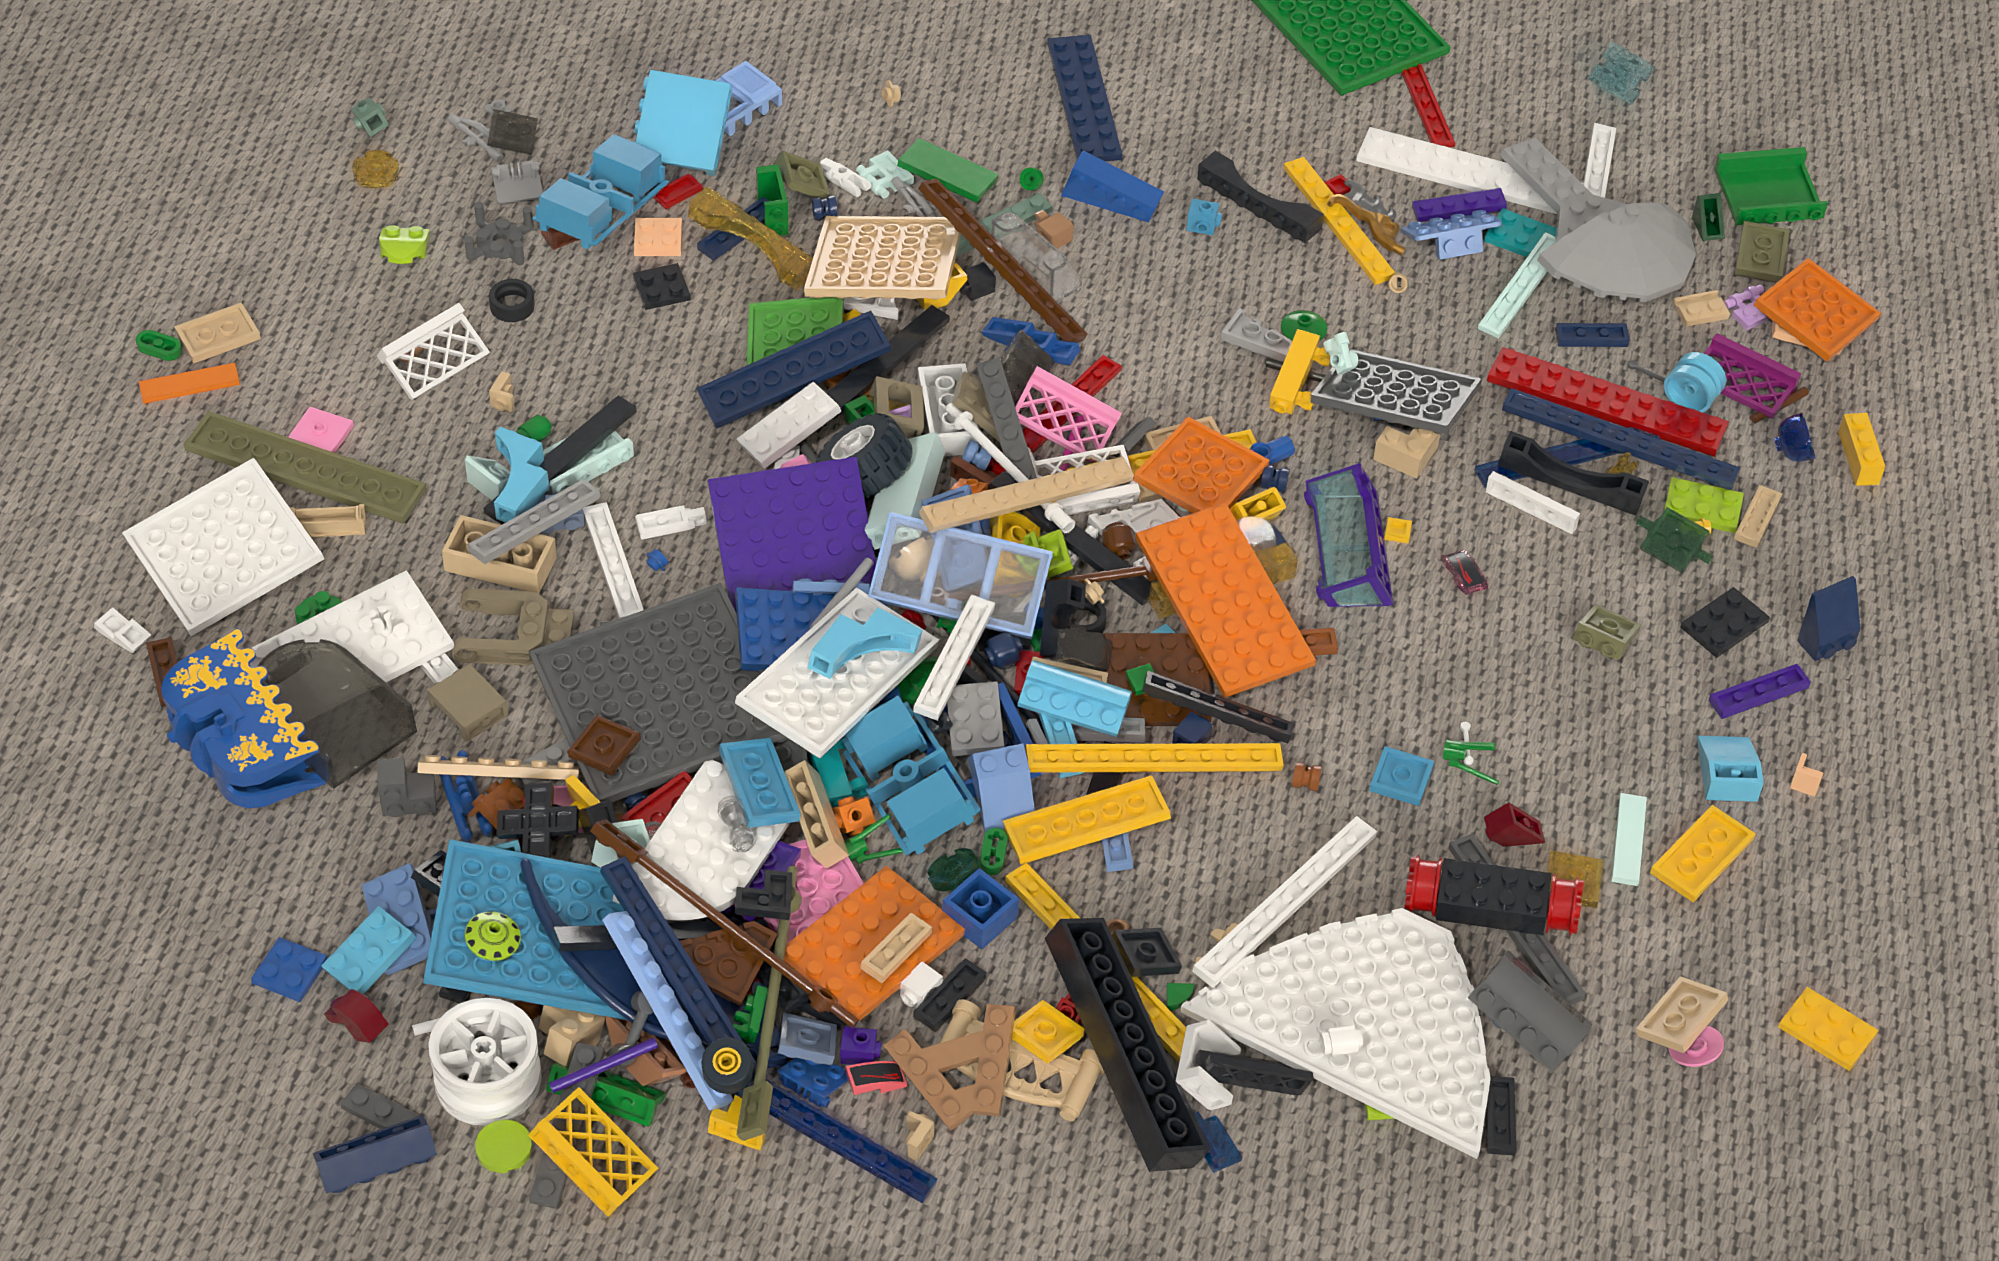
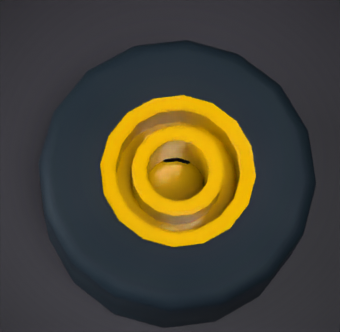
M728 1037L717 1039L709 1044L703 1052L701 1061L703 1077L708 1086L716 1092L724 1094L736 1093L745 1088L751 1080L753 1073L751 1052L741 1041Z

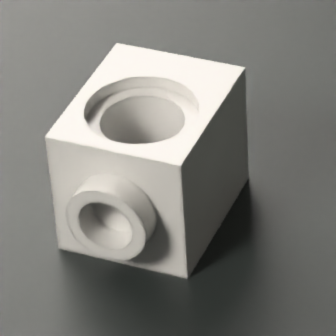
M921 962L901 982L900 997L902 1001L909 1007L914 1006L917 1008L935 988H938L943 983V976L924 962Z

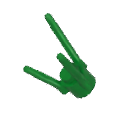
M1446 740L1443 759L1450 760L1449 766L1462 769L1493 784H1499V781L1491 776L1460 763V760H1465L1467 750L1494 751L1495 743Z
M889 814L873 823L858 835L844 841L850 861L856 860L858 864H861L867 860L903 853L901 848L864 854L868 847L863 838L891 818Z

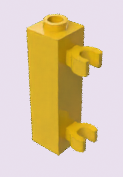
M1297 329L1270 394L1269 408L1282 414H1292L1296 405L1305 410L1312 409L1314 404L1311 403L1312 392L1301 391L1314 361L1323 366H1329L1330 355L1326 354L1324 347L1319 348L1320 335Z

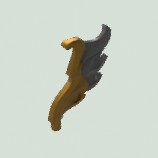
M1345 180L1344 184L1349 186L1351 191L1345 195H1333L1327 205L1329 207H1332L1335 203L1343 205L1358 220H1364L1368 223L1373 237L1381 246L1390 252L1393 251L1402 256L1406 248L1394 240L1399 231L1398 223L1393 222L1396 218V211L1393 207H1390L1387 211L1379 196L1376 194L1374 199L1370 198L1359 183Z

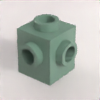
M370 97L359 101L351 109L355 116L352 120L359 130L364 129L370 137L389 125L384 117L386 112L379 102L375 104Z

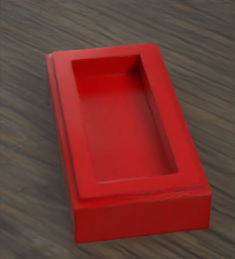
M688 173L667 184L653 198L667 210L702 191L703 185Z

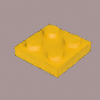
M1042 1000L1014 1021L1012 1039L1049 1064L1084 1036L1085 1029Z

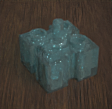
M1611 41L1603 54V57L1606 59L1603 66L1597 64L1588 80L1632 105L1641 91L1637 86L1641 80L1647 82L1655 67L1634 53L1632 54L1627 49Z

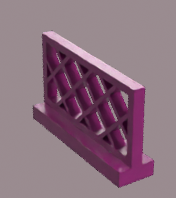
M1718 333L1712 338L1711 345L1704 352L1708 356L1713 355L1721 359L1722 361H1718V363L1727 372L1725 373L1726 380H1730L1732 386H1725L1721 394L1756 411H1760L1772 419L1790 394L1796 391L1801 373ZM1730 366H1736L1743 371L1732 373ZM1757 376L1764 381L1753 383L1751 377ZM1746 378L1748 384L1737 385L1735 379ZM1777 386L1784 389L1785 392L1775 393L1773 387ZM1767 388L1769 394L1758 395L1756 389ZM1751 390L1753 396L1746 397L1740 391ZM1772 400L1774 407L1771 409L1763 405L1761 401Z

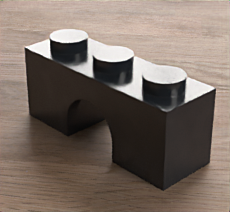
M1069 578L1046 582L1040 656L1056 661L1080 658L1082 634L1069 630L1068 621L1074 611L1084 609L1086 584Z

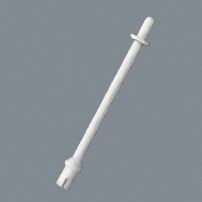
M952 403L946 406L947 412L955 419L954 427L956 429H965L1018 483L1029 480L971 422L973 415L970 412L965 411L962 413ZM1049 502L1041 505L1045 509V517L1049 521H1053L1063 533H1069L1075 527L1076 522L1063 511V506L1059 502Z

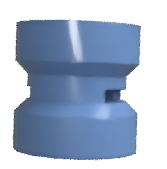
M970 439L962 459L970 464H975L978 469L985 471L992 456L982 446H979L978 442Z

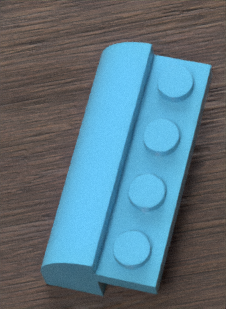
M1032 660L1018 706L1117 738L1132 691Z

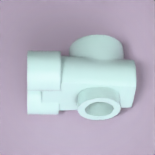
M1346 332L1336 334L1334 338L1323 343L1326 354L1330 355V363L1335 367L1339 375L1356 368L1358 364L1357 354L1354 351H1349L1348 344L1350 342Z

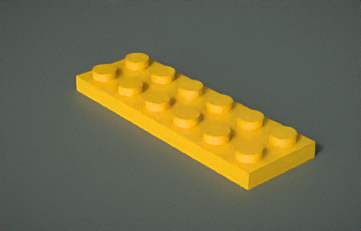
M1151 775L1003 820V828L1021 865L1171 819L1170 810Z

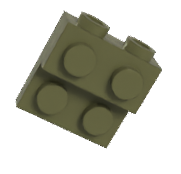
M782 150L773 165L779 164L782 180L786 183L787 188L807 194L810 197H820L821 199L830 195L820 163Z
M1595 604L1578 623L1573 640L1578 641L1583 647L1593 648L1601 652L1607 658L1620 660L1626 653L1630 642L1638 634L1641 624Z

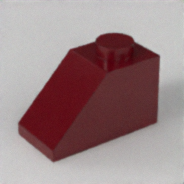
M1510 802L1484 816L1487 837L1492 842H1496L1503 847L1545 843L1540 821Z

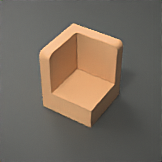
M1802 753L1790 788L1815 797L1823 772L1805 767L1804 763L1807 754Z

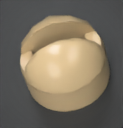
M1401 273L1394 274L1389 281L1390 289L1395 293H1402L1406 290L1408 286L1407 277ZM1398 277L1401 278V287H1397Z

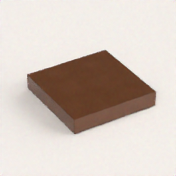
M596 715L567 751L568 757L612 776L641 740L639 732Z

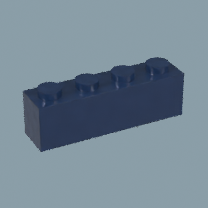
M423 1115L313 1153L326 1194L342 1192L348 1186L356 1183L371 1182L376 1176L384 1173L392 1174L399 1172L404 1166L413 1163L422 1164L437 1155L428 1123Z

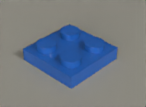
M279 937L252 976L251 981L254 985L301 1002L322 971L321 965L328 958L327 955Z

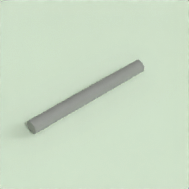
M870 558L863 560L810 625V629L851 593L874 564Z

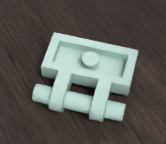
M889 151L869 159L870 167L865 168L863 165H859L856 169V172L861 177L871 183V190L882 198L889 196V191L886 189L888 187H891L895 192L897 191L891 183L894 177L898 176L907 185L914 183V176L909 171L898 167V160ZM879 175L881 179L877 180L875 176Z

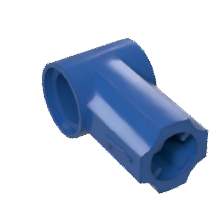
M1281 436L1268 443L1257 442L1250 448V450L1269 459V465L1295 453L1293 442L1288 436Z

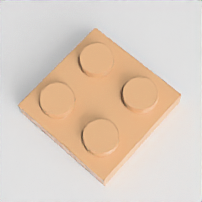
M635 218L634 256H681L682 218Z

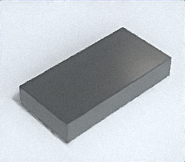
M1151 416L1137 422L1115 446L1124 445L1125 451L1128 452L1156 422ZM1113 454V456L1118 457L1120 454Z

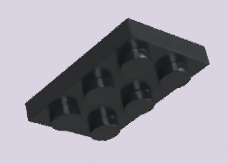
M1732 587L1681 622L1680 628L1713 656L1718 658L1767 624L1770 617L1736 588Z

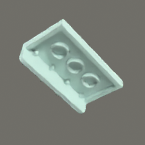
M616 431L612 432L569 470L552 479L546 494H557L582 479L589 482L622 462L628 461L634 456L633 442L629 438L624 440ZM565 439L543 450L544 457Z

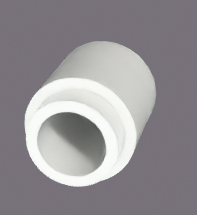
M1354 1025L1328 1028L1326 1032L1320 1033V1045L1324 1055L1338 1056L1357 1053L1358 1047L1363 1044L1361 1031L1356 1030Z

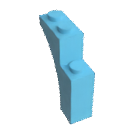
M499 427L495 432L497 450L507 459L511 466V472L505 488L494 501L496 519L508 522L535 507L549 489L547 471L539 467L544 461L542 443L520 435L515 431Z
M878 607L864 625L840 614L811 650L807 668L831 679L845 663L863 654L886 650L914 654L919 647L923 630Z

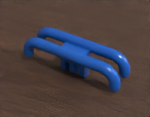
M461 750L457 753V756L467 757V761H469L466 751ZM441 756V760H447L445 756ZM439 774L459 835L463 842L469 843L472 840V832L468 828L464 815L474 808L471 803L480 795L474 777L472 775L457 777L455 779V790L451 775ZM480 812L476 813L475 815L483 836L490 837L493 834V826Z

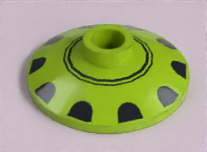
M484 912L474 916L468 922L464 935L468 948L476 956L490 961L504 960L513 955L518 949L521 940L517 924L510 917L498 912Z

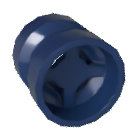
M829 195L823 199L812 197L814 220H821L826 216H838L835 195Z
M1272 465L1266 466L1263 471L1261 488L1269 489L1275 487L1279 492L1285 493L1290 469L1283 467L1275 469Z

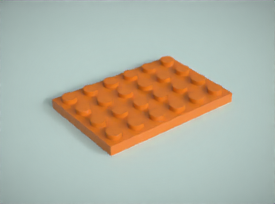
M886 865L787 943L784 962L815 986H821L830 991L837 998V1003L860 1021L901 988V982L921 962L929 965L965 935V929ZM912 913L932 926V933L881 983L860 969L861 962Z

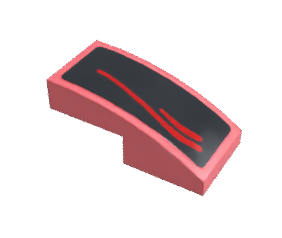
M875 1061L846 1066V1074L853 1095L877 1089L880 1090V1093H885L907 1087L903 1071L895 1061Z

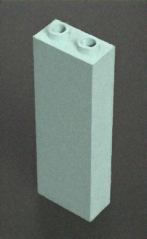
M936 432L908 439L912 444V458L908 462L907 468L901 472L898 479L891 482L890 486L880 490V493L875 495L868 517V524L865 527V532L868 538L872 540L874 549L881 548L890 512L923 520L919 514L920 509L923 507L922 500L932 497L945 454L943 445ZM897 525L893 545L919 539L922 531Z

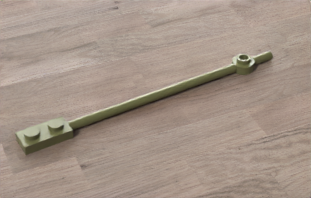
M795 866L787 868V872H792L790 918L791 914L799 909L802 901L801 894L795 889L798 869ZM790 918L789 920L779 919L778 934L776 936L774 954L783 961ZM773 967L771 968L754 1083L743 1090L736 1134L742 1141L765 1134L767 1131L773 1086L765 1080L782 976Z

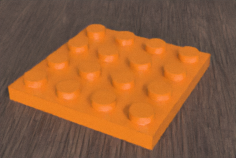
M1809 258L1757 298L1753 305L1827 362L1875 323L1882 314Z
M1188 416L1134 473L1133 481L1191 513H1196L1225 502L1230 509L1260 477L1265 467L1269 465V459Z

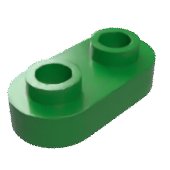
M144 330L136 336L137 349L141 353L165 361L175 360L182 354L181 343L177 338L153 330Z

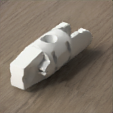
M828 158L820 161L824 176L855 197L861 195L860 189L867 191L871 188L872 185L868 180L844 165Z

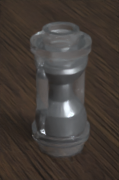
M735 796L723 798L718 804L717 813L730 831L729 843L731 849L736 852H747L756 844L757 838L744 820V805Z

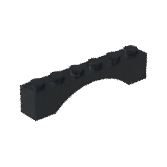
M1216 150L1199 163L1197 180L1202 185L1209 186L1223 197L1226 196L1239 207L1248 209L1256 217L1270 222L1275 228L1290 234L1292 238L1307 243L1322 229L1324 217L1322 212L1306 203L1281 201L1257 191L1240 176L1233 160Z
M1510 431L1497 465L1635 516L1649 483L1646 479L1626 472L1599 473L1572 466L1548 453L1534 439Z

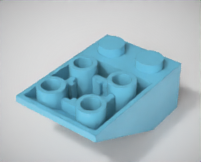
M1698 736L1697 741L1705 799L1758 802L1764 781L1761 762L1750 738Z

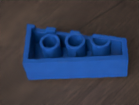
M1082 151L1072 168L1061 196L1149 223L1164 191Z

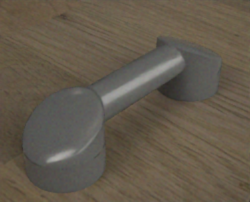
M642 990L637 991L631 999L632 1008L637 1014L625 1043L614 1045L610 1051V1056L635 1046L648 1014L654 1012ZM636 1058L620 1064L619 1066H628L632 1064L636 1060Z

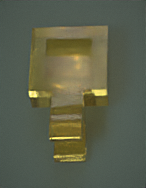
M1627 452L1619 456L1617 464L1611 466L1607 473L1626 472L1632 474L1637 468L1638 463L1636 461L1630 463L1629 457L1631 453Z

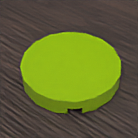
M507 1119L497 1120L486 1125L478 1133L475 1141L476 1156L479 1162L489 1171L497 1173H507L508 1170L521 1168L529 1160L533 1150L531 1138L528 1136L529 1132L519 1122Z

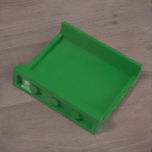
M1805 147L1718 154L1714 170L1736 225H1743L1744 221L1758 224H1773L1775 222H1795L1797 220H1818L1824 218L1828 202L1819 200L1805 166L1807 156Z

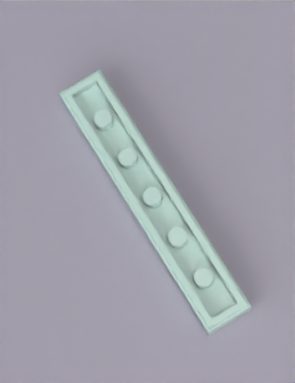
M1545 232L1478 325L1479 330L1499 339L1547 273V270L1537 259L1540 253L1556 242L1554 236Z

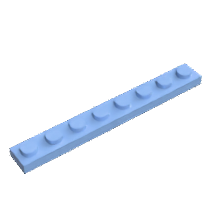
M627 911L608 914L602 921L709 1110L728 1106L734 1101L732 1096L716 1092L704 1080L701 1061L705 1049L701 1039L691 1026L687 1014L682 1010L674 996V991L661 973L659 965L648 950V946L635 927L633 919Z

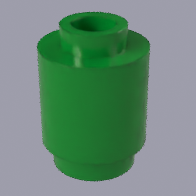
M537 414L520 425L516 433L540 442L551 434L552 425L545 416Z

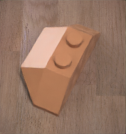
M605 1016L612 1047L618 1043H625L632 1023L628 1020ZM643 1030L637 1044L654 1037L658 1048L636 1057L632 1064L624 1066L642 1086L665 1082L685 1074L687 1070L670 1040L648 1034Z

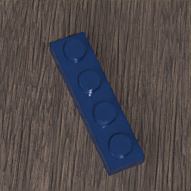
M765 197L757 200L697 243V250L713 261L765 225L764 202L769 200Z

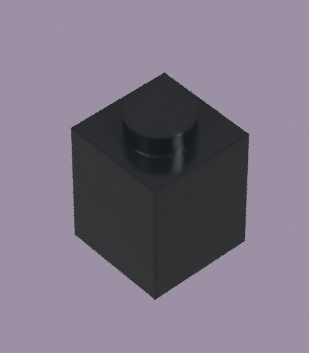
M985 262L963 270L967 275V281L960 288V292L962 295L966 294L970 301L995 292L996 276Z

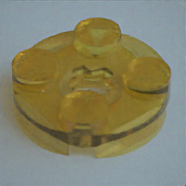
M383 150L365 152V156L360 159L358 156L352 165L354 178L361 187L387 188L392 186L399 176L398 160L396 157L395 159L392 158L391 153Z

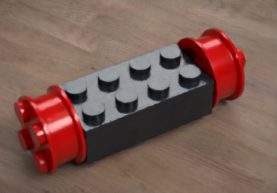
M1417 855L1416 857H1411L1404 909L1409 910V912H1413V910L1431 912L1433 917H1435L1436 912V920L1537 935H1544L1546 923V933L1550 929L1568 931V936H1571L1572 933L1577 934L1584 881L1579 880V877H1576L1575 880L1560 879L1553 873L1551 883L1552 873L1448 858H1444L1442 867V858H1439L1438 861L1420 859V855Z

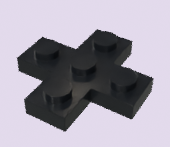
M552 783L525 784L524 809L498 810L497 837L499 839L523 838L522 853L551 858L552 836L578 835L579 808L577 806L553 807L554 786Z

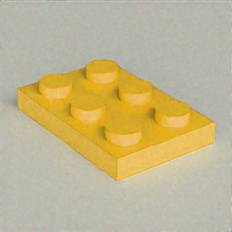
M1806 987L1778 1025V1028L1848 1071L1853 1068L1879 1031L1809 987Z

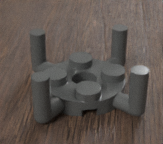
M476 202L474 204L476 224L481 229L476 232L477 248L474 246L473 237L467 236L464 238L466 258L469 261L475 260L482 255L487 258H511L517 265H523V234L534 228L532 208L529 206L523 208L524 224L517 227L505 218L498 219L496 222L489 224L485 220L483 203ZM499 238L505 239L504 242H499L495 240Z

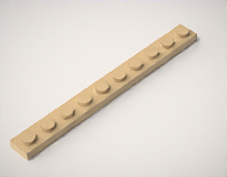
M1119 457L923 506L919 514L929 532L932 533L1132 481L1134 474L1124 457Z

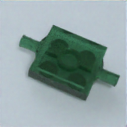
M1666 507L1662 515L1654 522L1643 517V515H1640L1639 519H1637L1636 524L1648 530L1647 537L1641 544L1640 550L1682 574L1696 558L1708 565L1713 560L1714 555L1702 550L1703 543L1710 535V531L1672 509Z

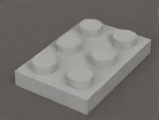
M998 682L955 685L947 701L948 717L953 723L950 728L952 756L972 755L1004 748Z

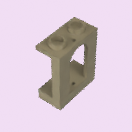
M876 376L869 392L870 396H874V413L886 414L894 418L908 439L920 436L924 429L922 386ZM888 400L910 404L911 418L890 414Z

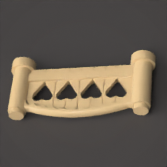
M958 1000L952 1010L953 1018L940 1043L982 1031L984 1023L978 1021L982 1014L980 1008L970 1001ZM1012 1039L1009 1054L1011 1070L1006 1075L1003 1096L1025 1103L1057 1107L1061 1110L1059 1114L1063 1119L1075 1121L1079 1117L1098 1076L1104 1074V1070L1095 1050H1084L1080 1060L1060 1054L1047 1064ZM977 1062L957 1068L967 1077L976 1081ZM1034 1063L1037 1078L1034 1083H1028L1024 1078L1017 1079L1014 1076L1018 1070ZM1059 1073L1062 1085L1060 1093H1053L1050 1089L1040 1087L1042 1081Z

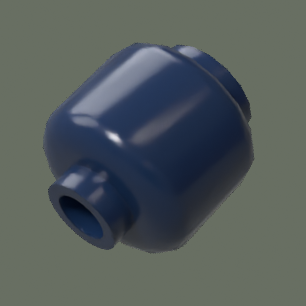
M1004 632L988 639L983 650L992 667L1004 669L1020 661V651H1023V646L1018 637L1013 638L1010 633Z

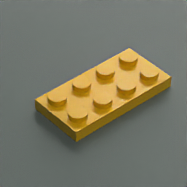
M1711 805L1651 867L1650 874L1694 903L1754 840L1756 833L1714 805Z

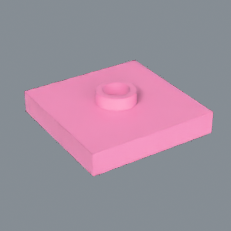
M309 407L289 435V438L335 453L354 427L353 420Z

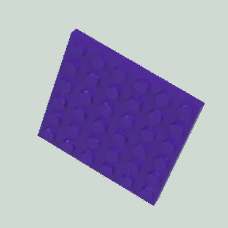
M857 456L707 480L726 592L735 612V592L737 587L791 591L793 581L800 579H811L813 582L836 580L838 583H845L865 558H870L874 564L860 581L863 584H870L871 587L876 562L872 540L868 538L865 532L868 518Z

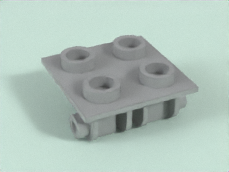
M533 160L521 162L522 167L517 162V168H513V164L510 163V169H508V164L496 165V167L492 168L498 204L539 199L543 191L538 172V162H533Z

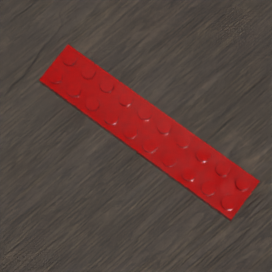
M1502 347L1487 376V382L1509 389L1512 388L1714 457L1729 424V421L1720 417L1702 413L1696 409L1687 408L1674 402L1666 401L1650 394H1645L1626 386H1620Z

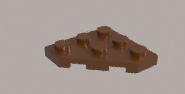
M755 921L743 923L739 926L768 950H770L778 934ZM724 929L707 933L705 936L681 940V945L709 989L740 1006L764 960Z

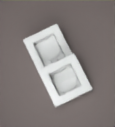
M113 607L94 623V628L98 632L131 653H134L151 638V634L133 619L128 621Z

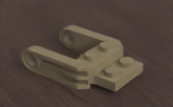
M467 589L461 595L460 608L466 611L483 612L484 614L519 615L518 640L459 638L454 641L452 658L459 663L530 666L533 663L530 659L529 651L572 636L574 610L548 608V602L535 591ZM468 600H475L479 603H471ZM461 649H464V650H469V651H471V652H469V653H464V652H461L460 650H461Z

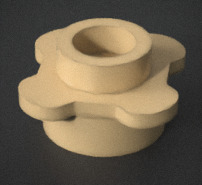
M887 80L881 95L889 107H893V103L899 102L901 92L898 85H892V82Z
M1086 578L1084 580L1086 583V599L1093 605L1098 601L1103 604L1104 600L1101 595L1104 591L1097 582L1094 581L1091 584Z

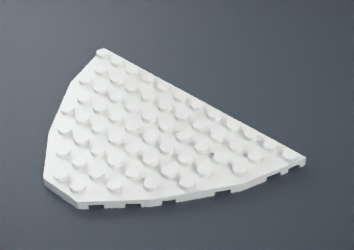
M1403 908L1392 910L1390 914L1381 916L1372 914L1357 917L1355 921L1341 924L1340 921L1329 923L1319 927V931L1309 935L1304 933L1272 946L1265 953L1255 957L1254 954L1245 957L1214 988L1211 986L1208 988L1204 987L1195 998L1182 1004L1181 1013L1199 1022L1210 1020L1227 1036L1294 1069L1313 1072L1314 1079L1476 1159L1479 1156L1490 1085L1489 1068H1487L1486 1049L1478 1007L1468 999L1474 987L1470 984L1467 977L1466 967L1460 953L1458 954L1450 930ZM1354 1025L1356 1030L1361 1031L1363 1044L1358 1047L1357 1053L1338 1056L1323 1054L1320 1045L1321 1032H1326L1328 1028Z

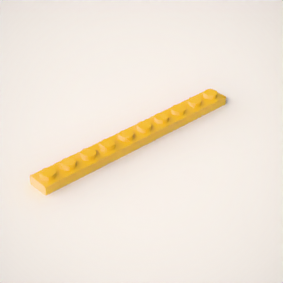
M1280 743L1025 745L1030 772L1282 771L1284 767Z
M1027 863L1006 875L1005 882L1050 929L1060 919L1080 918ZM1131 977L1163 1047L1180 1062L1186 1027L1138 977Z

